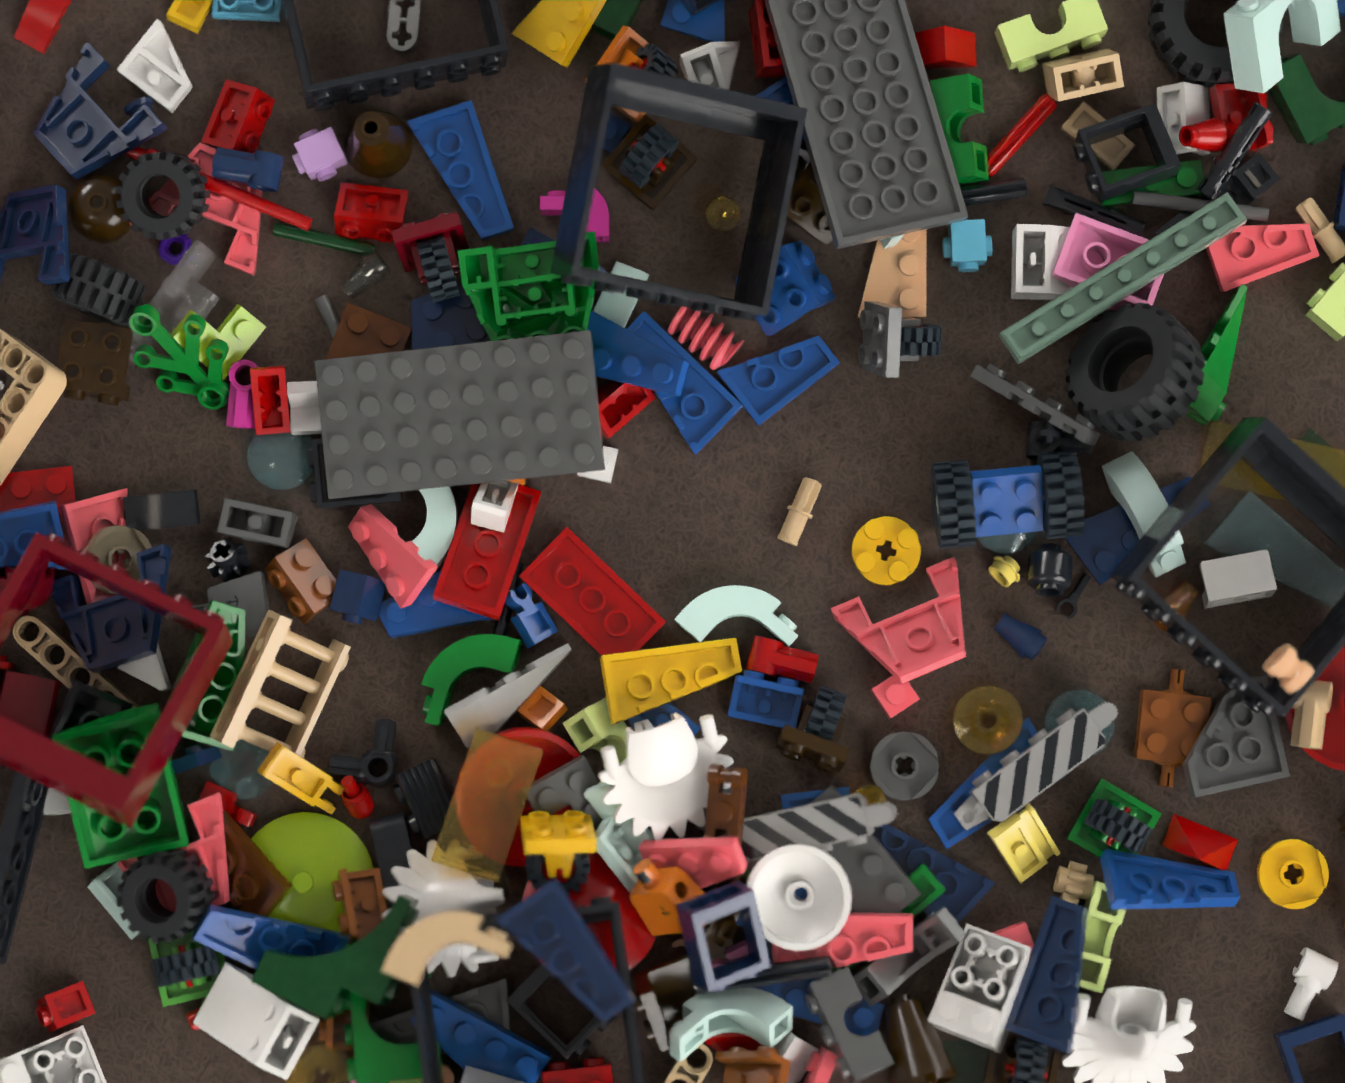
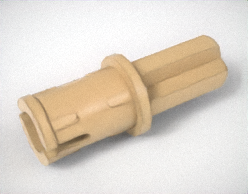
M1312 198L1301 202L1296 207V211L1304 223L1309 224L1313 238H1316L1330 258V261L1334 263L1345 256V244L1332 227L1335 223L1328 221Z
M803 478L792 506H787L789 513L780 534L777 536L779 540L794 546L798 545L808 518L812 519L813 517L810 513L822 487L821 483L812 478Z

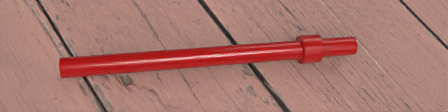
M138 146L123 155L138 160L139 156L160 151L151 147L147 150ZM199 172L201 176H206L208 183L204 184L205 189L309 231L313 218Z

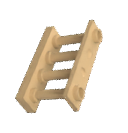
M268 609L210 737L231 748L234 747L236 741L242 739L269 752L276 742H279L304 758L306 743L339 672L343 671L348 663V652L351 647L332 639L329 648L296 634L290 629L291 619ZM287 644L322 660L315 678L311 679L276 663L275 657L280 646ZM273 676L308 692L300 710H295L261 695L260 689L265 678ZM256 707L293 723L285 743L247 727L246 719L251 709Z

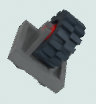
M865 301L864 310L860 314L863 344L860 345L858 351L862 370L886 378H899L900 361H919V356L941 355L942 326L921 324V319L902 317V308L878 301Z

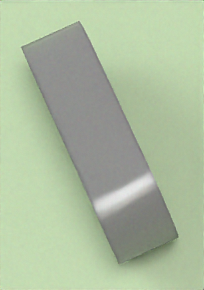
M390 0L387 41L395 52L401 54L408 53L417 45L421 14L420 0H410L412 3H415V6L408 8L407 18L402 17L401 7L396 5L397 2L402 0ZM401 24H406L407 35L412 36L411 40L405 41L404 46H400L398 40L393 39V35L400 33Z

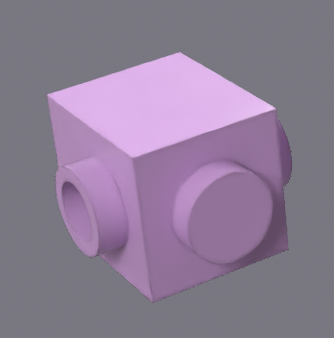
M332 127L320 132L318 129L310 130L299 137L300 141L294 143L298 153L292 155L300 174L307 172L311 180L315 178L318 181L330 179L337 174V168L348 164Z

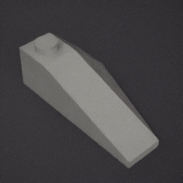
M568 643L528 664L526 669L518 670L503 677L495 683L496 686L483 688L444 710L466 748H470L473 745L476 748L481 742L497 733L509 721L521 705L570 654L572 649Z

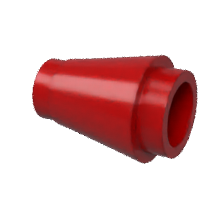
M1217 118L1183 126L1179 131V141L1183 146L1213 153L1225 148L1230 140L1228 125Z

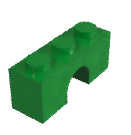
M962 74L930 80L931 91L959 185L989 180L987 146L974 141L963 143L960 136L961 126L969 116L984 113L982 79L970 74Z

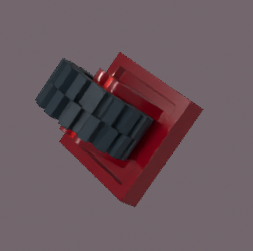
M458 212L453 214L442 213L436 215L431 220L420 223H406L399 229L391 231L404 271L409 272L417 269L421 284H428L434 303L460 296L455 276L460 274V266L457 259L458 251L469 249Z

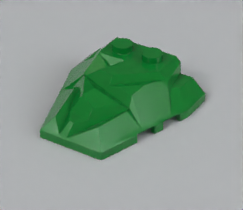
M595 231L587 232L580 266L599 271L600 264ZM556 241L500 249L487 246L458 251L462 286L469 296L477 312L476 315L490 341L587 331L594 300V283H592V287L565 284L560 282V275L550 274Z

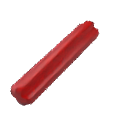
M1042 95L987 155L990 178L994 177L1056 109L1057 103L1049 95Z

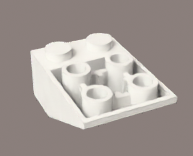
M1016 224L1012 231L1011 299L1053 300L1072 288L1052 276L1070 227Z
M966 924L964 932L967 935L958 943L928 1022L938 1030L1001 1054L1009 1034V1030H1006L1005 1026L1025 973L1032 948Z
M225 961L193 1020V1024L254 1065L287 1080L319 1023L320 1016L252 983L253 974Z
M83 1025L0 1060V1083H107Z

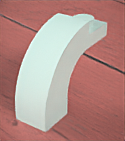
M1131 451L1103 465L1102 469L1111 494L1121 504L1130 518L1139 539H1141L1165 511L1168 504L1147 468ZM1180 530L1148 566L1155 577L1186 563L1181 547L1184 542Z
M450 487L419 490L426 503L427 517L422 531L412 542L419 548L418 554L425 561L431 559L438 565V568L446 559L458 525L457 504Z
M730 585L709 590L692 600L674 619L678 625L700 643L720 622L732 617H748L756 620L787 647L798 637L794 632L797 626L782 613L779 617L773 614L782 602L767 592L749 586Z
M752 987L698 994L682 1004L683 1020L676 1022L669 1032L670 1055L679 1062H682L707 1039L722 1033L744 1034L763 1046L773 1047L793 1029V1006L772 993Z

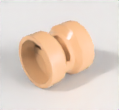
M1284 644L1268 657L1263 665V669L1270 676H1276L1280 679V686L1289 694L1300 689L1314 672V668L1307 661H1299L1297 651L1290 644Z

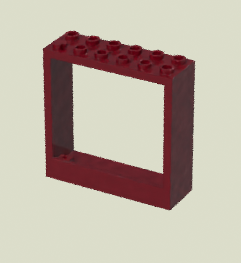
M36 532L0 595V649L50 562L205 636L127 777L0 715V764L131 828L233 641L226 624L223 623L225 619L219 614L208 609L202 613L192 608L193 603L180 595L174 594L173 598L161 593L162 588L147 579L139 582L130 578V572L119 565L111 564L108 567L99 563V558L88 550L80 548L79 552L67 547L68 543L57 535L49 533L46 537Z

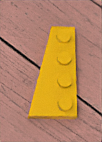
M541 0L511 34L560 65L568 68L607 0Z
M736 638L616 653L600 657L611 726L742 672Z

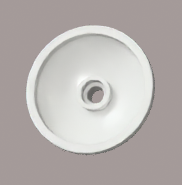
M791 844L779 847L766 854L757 863L747 882V886L755 892L764 937L779 947L797 951L820 947L832 940L841 931L848 919L852 903L848 877L841 865L830 854L817 847L805 844ZM799 887L806 889L808 893L807 898H798L795 893L796 889Z

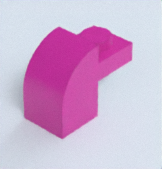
M595 189L587 232L595 231L597 242H610L608 207L602 195ZM549 191L548 196H540L541 215H561L566 191Z

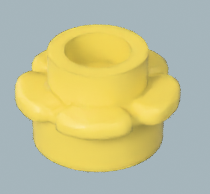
M995 556L993 558V564L988 570L990 575L1000 585L1009 587L1014 581L1018 582L1020 580L1018 573L1020 566L1010 556Z

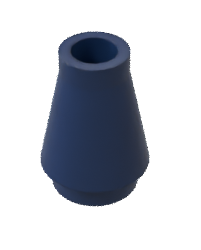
M1007 613L1000 619L994 629L1022 658L1027 657L1031 661L1036 658L1048 640L1047 637L1042 635L1043 630L1012 618Z

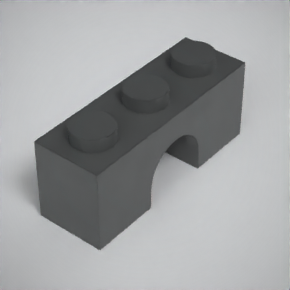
M848 966L832 973L831 976L823 977L808 985L806 988L808 994L804 996L805 1002L812 1015L818 1014L823 1025L820 1027L821 1036L827 1047L833 1046L838 1056L835 1064L843 1079L848 1078L850 1083H858L888 1069L894 1063L879 1031L867 1036H856L845 1026V1010L859 1004L863 999Z

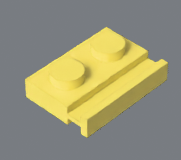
M1029 803L1024 805L1025 809L1019 814L1015 812L987 832L1010 871L1020 883L1048 863L1047 859L1053 854L1056 856L1061 854L1035 809Z

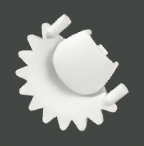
M677 713L671 714L670 722L655 728L648 719L634 723L635 731L629 727L626 728L627 758L619 765L614 746H606L601 749L605 770L600 772L598 777L602 782L613 785L602 796V801L605 804H619L613 816L617 823L632 818L631 832L635 836L640 835L650 826L652 836L656 841L664 837L669 826L679 838L684 837L687 820L699 827L705 826L706 821L703 808H707L709 789L707 773L711 764H720L725 769L733 763L732 757L718 753L726 743L727 738L723 734L717 735L713 715H704L699 718L704 737L702 739H694L685 719ZM724 783L723 789L731 787L730 783Z
M452 839L445 852L435 840L428 841L426 857L414 849L408 850L409 868L400 866L391 868V874L400 886L387 887L382 890V895L392 903H395L398 895H409L419 900L415 908L419 910L416 922L433 914L447 911H464L483 916L497 912L496 907L505 903L503 889L494 888V878L499 877L498 873L468 870L464 860L481 858L483 853L474 845L460 846L458 839ZM390 909L381 914L382 919L385 918ZM452 944L442 948L431 958L428 963V973L433 972L440 962L447 977L451 978L456 975L460 962L472 973L478 970L479 963L498 961L499 956L483 949H477V947L470 944Z
M1138 986L1108 988L1105 992L1094 1019L1087 1017L1091 997L1087 994L1079 993L1072 1054L1067 1053L1061 1059L1066 1067L1078 1066L1072 1077L1075 1083H1082L1090 1079L1091 1083H1147V1080L1151 1083H1166L1164 1070L1178 1072L1183 1069V1065L1176 1055L1191 1052L1194 1049L1192 1043L1183 1038V1036L1196 1029L1194 1021L1189 1020L1192 1008L1191 1000L1180 998L1178 1000L1175 1021L1167 1023L1166 997L1163 991Z

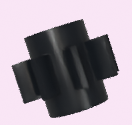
M232 538L215 542L210 553L205 555L210 564L207 568L213 578L220 575L224 582L242 577L246 567L251 565L246 557L249 552L242 542L235 545Z

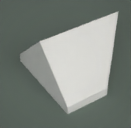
M740 41L711 42L680 54V67L685 79L729 90Z

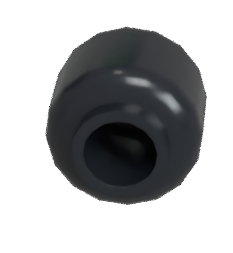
M1047 543L1041 545L1040 549L1033 551L1028 557V585L1036 590V594L1040 596L1056 597L1062 595L1063 591L1072 585V556L1068 552L1061 550V546L1058 544Z

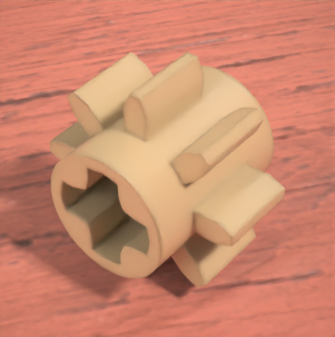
M1069 861L1068 868L1059 866L1053 891L1061 893L1060 899L1077 905L1079 898L1089 899L1094 875L1086 873L1088 865Z

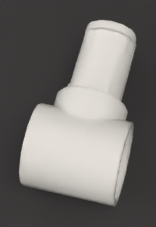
M1304 947L1300 953L1303 957L1298 968L1294 967L1292 974L1296 977L1294 982L1297 984L1284 1009L1285 1013L1302 1021L1316 993L1319 994L1321 989L1327 990L1338 969L1337 961L1307 947Z

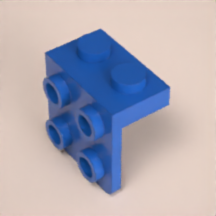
M802 240L783 245L780 248L768 316L755 315L757 322L767 336L778 333L809 311L825 306L836 299L832 293V285L829 279L821 274L814 262L815 256L812 250L807 245H804Z

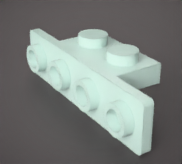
M602 782L587 788L584 792L585 798L603 819L595 831L596 851L626 889L631 892L638 881V878L633 873V869L642 861L638 848L643 840H654L649 828L645 829L640 835L635 836L631 832L632 818L621 823H617L613 819L619 804H605L602 801V796L613 786Z

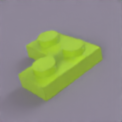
M237 304L217 330L206 322V328L200 338L199 361L209 369L210 360L206 356V349L210 341L213 339L225 341L229 346V352L223 361L222 380H224L228 376L232 365L241 360L265 330L266 326ZM192 310L186 314L170 334L184 349L186 334L183 331V325L189 315L196 314ZM190 324L193 328L199 329L196 324ZM213 349L216 353H222L219 349Z

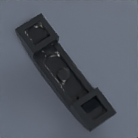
M1259 152L1239 167L1235 176L1231 175L1217 198L1228 192L1236 204L1249 205L1277 183L1280 178ZM1205 195L1200 198L1203 200L1213 201ZM1180 212L1155 231L1153 235H1159L1194 212Z

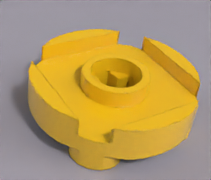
M882 516L869 520L858 530L852 543L851 553L857 570L866 580L877 585L888 586L904 581L914 572L920 560L921 546L917 533L906 522L895 517ZM888 540V542L892 543L891 548L896 550L897 553L895 556H889L887 561L881 559V553L877 552L876 548L877 546H883L885 541Z
M1285 839L1272 844L1262 853L1257 866V881L1262 893L1272 903L1288 909H1302L1314 904L1319 899L1318 897L1322 894L1323 889L1326 888L1329 880L1328 865L1324 856L1312 845L1298 839ZM1293 864L1295 869H1301L1302 872L1301 876L1296 877L1297 883L1291 884L1290 879L1284 878V872L1288 871V865Z

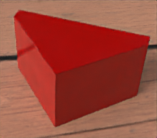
M948 26L915 33L925 68L976 67L975 33Z

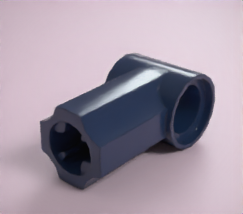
M217 147L212 163V176L217 179L248 184L249 187L260 191L278 192L284 157L265 151H254V154Z

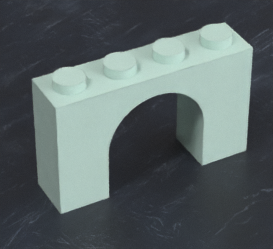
M1238 0L1237 4L1224 13L1235 89L1265 93L1283 78L1279 50V28L1287 7L1293 42L1323 46L1341 31L1337 0Z

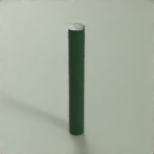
M278 222L275 223L273 235L368 257H373L376 244L314 230L306 231L296 226Z

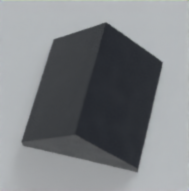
M74 679L48 739L53 741L52 734L122 710L131 709L133 704Z

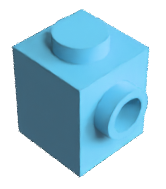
M985 219L965 220L948 225V237H943L942 249L943 258H950V267L958 266L959 272L978 271L979 265L986 263L987 256H992L991 235L986 236Z

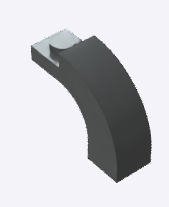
M945 907L936 913L932 912L913 926L912 952L869 961L853 975L862 997L872 1007L889 996L927 962L958 943L967 934Z

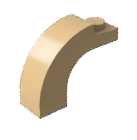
M464 911L441 912L416 922L397 939L386 958L382 972L419 987L429 961L439 950L446 946L459 943L470 944L508 959L513 945L505 941L507 934L487 927L485 933L481 932L480 930L485 920L483 916Z

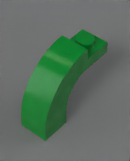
M479 634L463 638L445 648L433 660L421 683L423 686L434 688L433 695L428 694L423 705L422 714L427 715L425 722L436 726H443L446 717L444 710L449 707L453 690L458 681L467 673L480 668H491L510 674L514 673L524 641L498 634Z

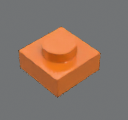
M539 686L517 711L520 717L535 728L549 731L568 709L562 701L542 686Z

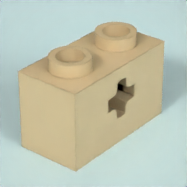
M1102 49L1042 63L1047 95L1058 102L1124 87L1119 53L1110 49Z

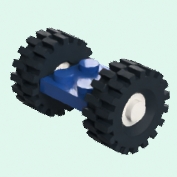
M1075 450L1038 453L1037 465L971 471V476L967 460L931 463V496L935 533L939 549L975 546V537L1043 531V528L1046 539L1082 536L1084 532L1083 486Z

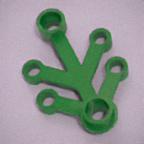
M149 304L136 307L129 319L131 329L141 336L152 335L170 356L156 354L153 347L143 344L137 347L133 355L134 363L141 368L154 367L163 369L156 379V386L162 392L169 393L175 391L198 396L199 403L210 410H217L225 406L229 402L230 387L222 380L223 361L229 352L228 344L221 339L210 341L206 349V356L210 360L207 375L199 366L200 338L206 328V321L202 316L191 314L187 317L183 325V331L186 334L184 350L159 323L160 316L155 307ZM190 324H196L199 329L193 328ZM213 349H219L222 353H216ZM140 354L147 355L149 359L143 358ZM176 372L188 374L193 381L179 379ZM163 378H164V379H169L172 383H171V384L165 383V381L163 380Z

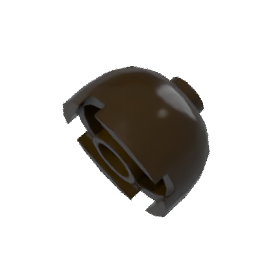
M104 174L88 176L79 182L71 192L68 203L70 220L76 230L90 241L103 244L115 242L126 235L131 229L130 221L124 222L120 216L124 214L123 208H117L116 201L121 200L120 194L116 193V186L122 184V181L117 177Z

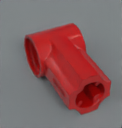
M754 636L746 669L762 672L773 677L780 675L812 684L819 655L784 646V643Z

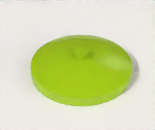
M292 813L269 822L251 840L292 885L269 917L340 932L338 915L343 914L341 901H335L332 881L337 880L340 869H347L348 873L374 868L366 845L358 834L345 823L321 813Z

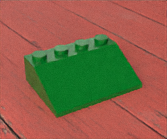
M159 703L122 710L52 734L53 741L127 777L161 716ZM171 756L131 828L67 797L85 869L189 845V829Z

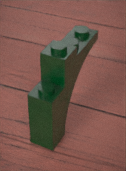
M398 895L388 914L374 930L355 944L338 952L323 956H300L281 952L277 949H267L251 982L325 1019L333 1018L336 1016V1013L340 1015L349 1000V995L346 994L347 990L378 1005L386 1004L389 999L393 1001L400 990L402 981L382 972V968L397 939L405 932L406 928L408 929L415 924L419 914V910L415 908L419 900L409 895Z

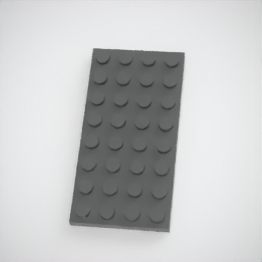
M764 0L794 106L807 109L803 137L835 248L841 249L965 221L969 216L905 0Z
M590 330L315 361L328 499L605 470L593 343Z

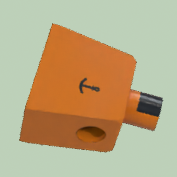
M650 859L640 861L633 869V873L638 878V881L630 892L631 902L653 936L682 933L676 905L705 893L679 867L657 869Z

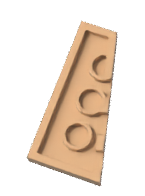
M926 229L904 234L896 246L883 249L880 240L877 241L857 318H860L861 311L864 310L865 301H878L902 308V317L926 318Z

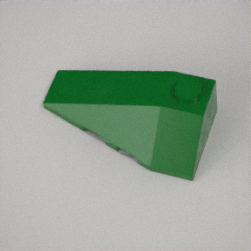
M1243 284L1235 290L1201 349L1205 362L1204 368L1201 369L1204 372L1203 383L1198 385L1199 395L1196 401L1191 402L1188 406L1189 412L1186 416L1203 426L1208 424L1210 420L1216 422L1226 407V404L1221 401L1227 393L1248 289Z
M211 599L207 609L225 619L223 623L228 628L233 644L181 737L234 751L235 745L233 748L211 738L210 734L243 665V653L245 652V610ZM196 633L172 687L167 704L205 636Z

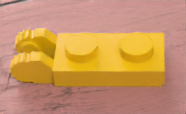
M276 742L257 770L261 775L313 807L316 805L331 815L336 808L327 799H322L321 795L327 787L337 795H342L344 791L342 785L333 780V777L279 742Z

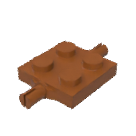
M1170 669L1169 689L1162 691L1140 690L1134 759L1150 760L1161 765L1159 786L1174 787L1175 767L1183 766L1184 760L1209 719L1211 707L1210 697L1194 696L1183 691L1185 670Z

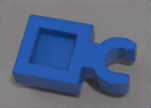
M526 583L515 588L519 598L513 589L508 592L505 604L515 610L517 615L512 617L511 621L527 648L558 632L542 601L534 605L532 591Z

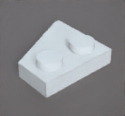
M158 19L155 20L117 68L118 73L171 113L174 112L193 88L162 22Z

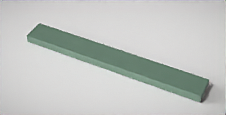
M1227 192L1000 332L999 338L1015 361L1020 364L1246 223L1247 218Z

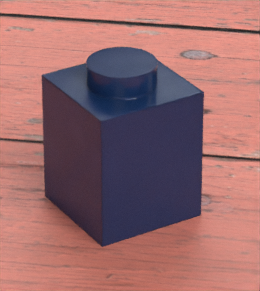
M340 569L329 610L343 613L341 620L359 625L362 624L363 619L377 621L386 585L380 579Z

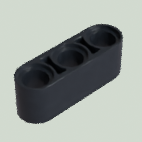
M404 812L370 820L372 838L384 889L400 886L391 874L392 867L409 868L407 851L413 849L410 833H407L405 824L407 819ZM387 899L388 907L390 909L392 908L394 903Z

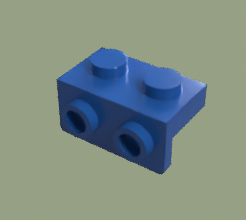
M744 670L743 676L736 675L728 717L783 728L785 724L796 728L804 689L797 688L799 681L778 677L777 683L763 680L765 674Z

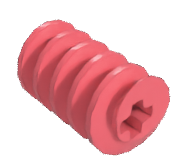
M681 306L670 321L667 332L673 335L681 331L678 342L681 344L691 339L689 346L691 353L702 348L699 359L703 362L712 357L709 366L711 370L724 366L742 346L744 340L742 339L733 344L732 340L735 334L733 330L722 335L723 322L715 326L711 325L714 314L710 313L702 318L700 316L701 312L690 310V307Z

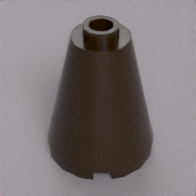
M382 111L366 112L360 115L350 126L345 138V153L353 168L364 176L376 179L391 177L399 172L410 160L413 148L412 136L407 125L397 116Z
M910 994L890 999L891 1005L885 1008L887 1049L894 1063L888 1068V1083H948L955 1080V1077H958L956 1068L933 1025L928 1022L929 1017L920 1000L912 999Z

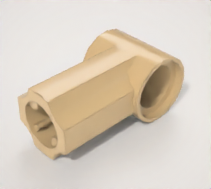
M1315 680L1293 706L1295 713L1291 746L1322 750L1326 713H1329L1332 702V682Z

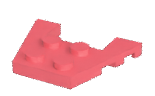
M199 143L187 157L190 158V163H197L201 168L199 172L212 176V163L217 149ZM171 178L149 199L151 208L162 216L170 215L173 206H178L179 190ZM219 179L262 197L263 191L253 189L248 184ZM210 191V197L206 198L205 204L209 205L208 211L202 213L201 216L237 231L224 263L254 276L257 265L261 212Z
M955 557L926 568L927 575L938 596L937 598L878 623L872 624L860 597L831 608L834 619L901 684L966 657L958 566Z
M220 792L187 805L200 839L189 843L188 846L173 849V852L178 849L185 850L186 857L192 854L199 858L197 864L199 866L204 864L207 867L208 871L205 872L207 879L212 877L214 885L210 886V891L215 892V900L209 902L213 906H219L230 901L222 797ZM144 856L122 860L117 865L125 872L130 869L129 866L144 858ZM157 879L156 895L159 902L167 910L175 912L177 901L173 889L165 881Z

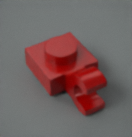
M211 781L206 782L198 800L220 792L223 812L226 811L234 821L247 827H253L258 814L236 805L240 797L239 794Z

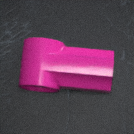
M239 360L230 368L229 380L231 383L226 426L255 429L251 384L243 386L239 381V374L243 369L259 367L252 361Z

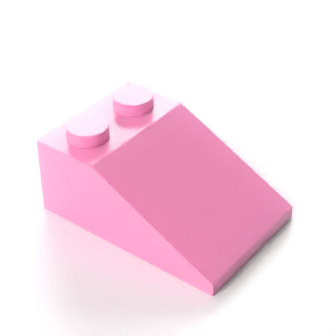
M1075 213L1052 276L1073 288L1149 240ZM1163 275L1108 309L1118 311L1119 306L1132 304L1135 307L1136 303H1149L1152 306Z

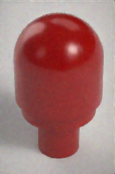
M353 776L344 777L341 780V785L344 789L342 801L347 811L356 819L369 817L374 810V800L367 787L361 783H356Z

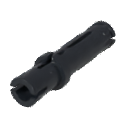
M1256 102L1253 103L1248 114L1240 123L1218 157L1215 156L1211 161L1214 164L1196 188L1199 192L1213 201L1217 199V196L1231 175L1235 176L1238 172L1237 166L1260 134L1264 125L1273 115L1272 112Z
M1052 184L1042 204L1072 216L1078 213L1140 237L1146 224L1145 221L1142 222L1117 212L1118 208L1114 206L1111 209L1057 188Z

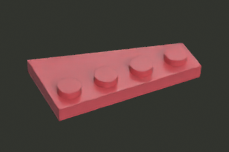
M850 912L841 931L832 940L820 947L797 951L785 949L772 943V963L829 956L832 968H840L856 962L872 961L912 952L913 914Z

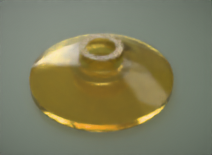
M986 685L970 690L959 700L953 715V725L957 737L964 746L979 754H996L1009 748L1019 737L1023 724V715L1017 700L1008 691L997 686ZM987 716H992L996 720L995 725L991 728L983 726V720Z

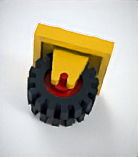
M576 810L567 811L564 815H550L547 812L535 811L529 813L528 816H520V831L527 858L525 859V865L532 887L535 890L541 889L552 880L557 879L568 897L570 896V890L573 889L576 893L580 891V883L585 885L588 880L587 874H590L588 853L596 852V836L590 814Z

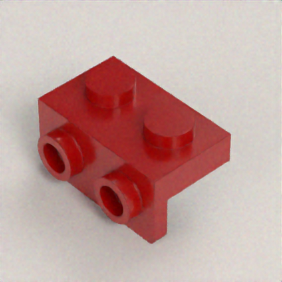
M1234 83L1219 84L1209 88L1214 118L1228 125L1230 138L1244 120L1254 102L1267 109V92L1259 93L1235 89ZM1270 120L1264 125L1247 152L1258 151L1273 143V125Z

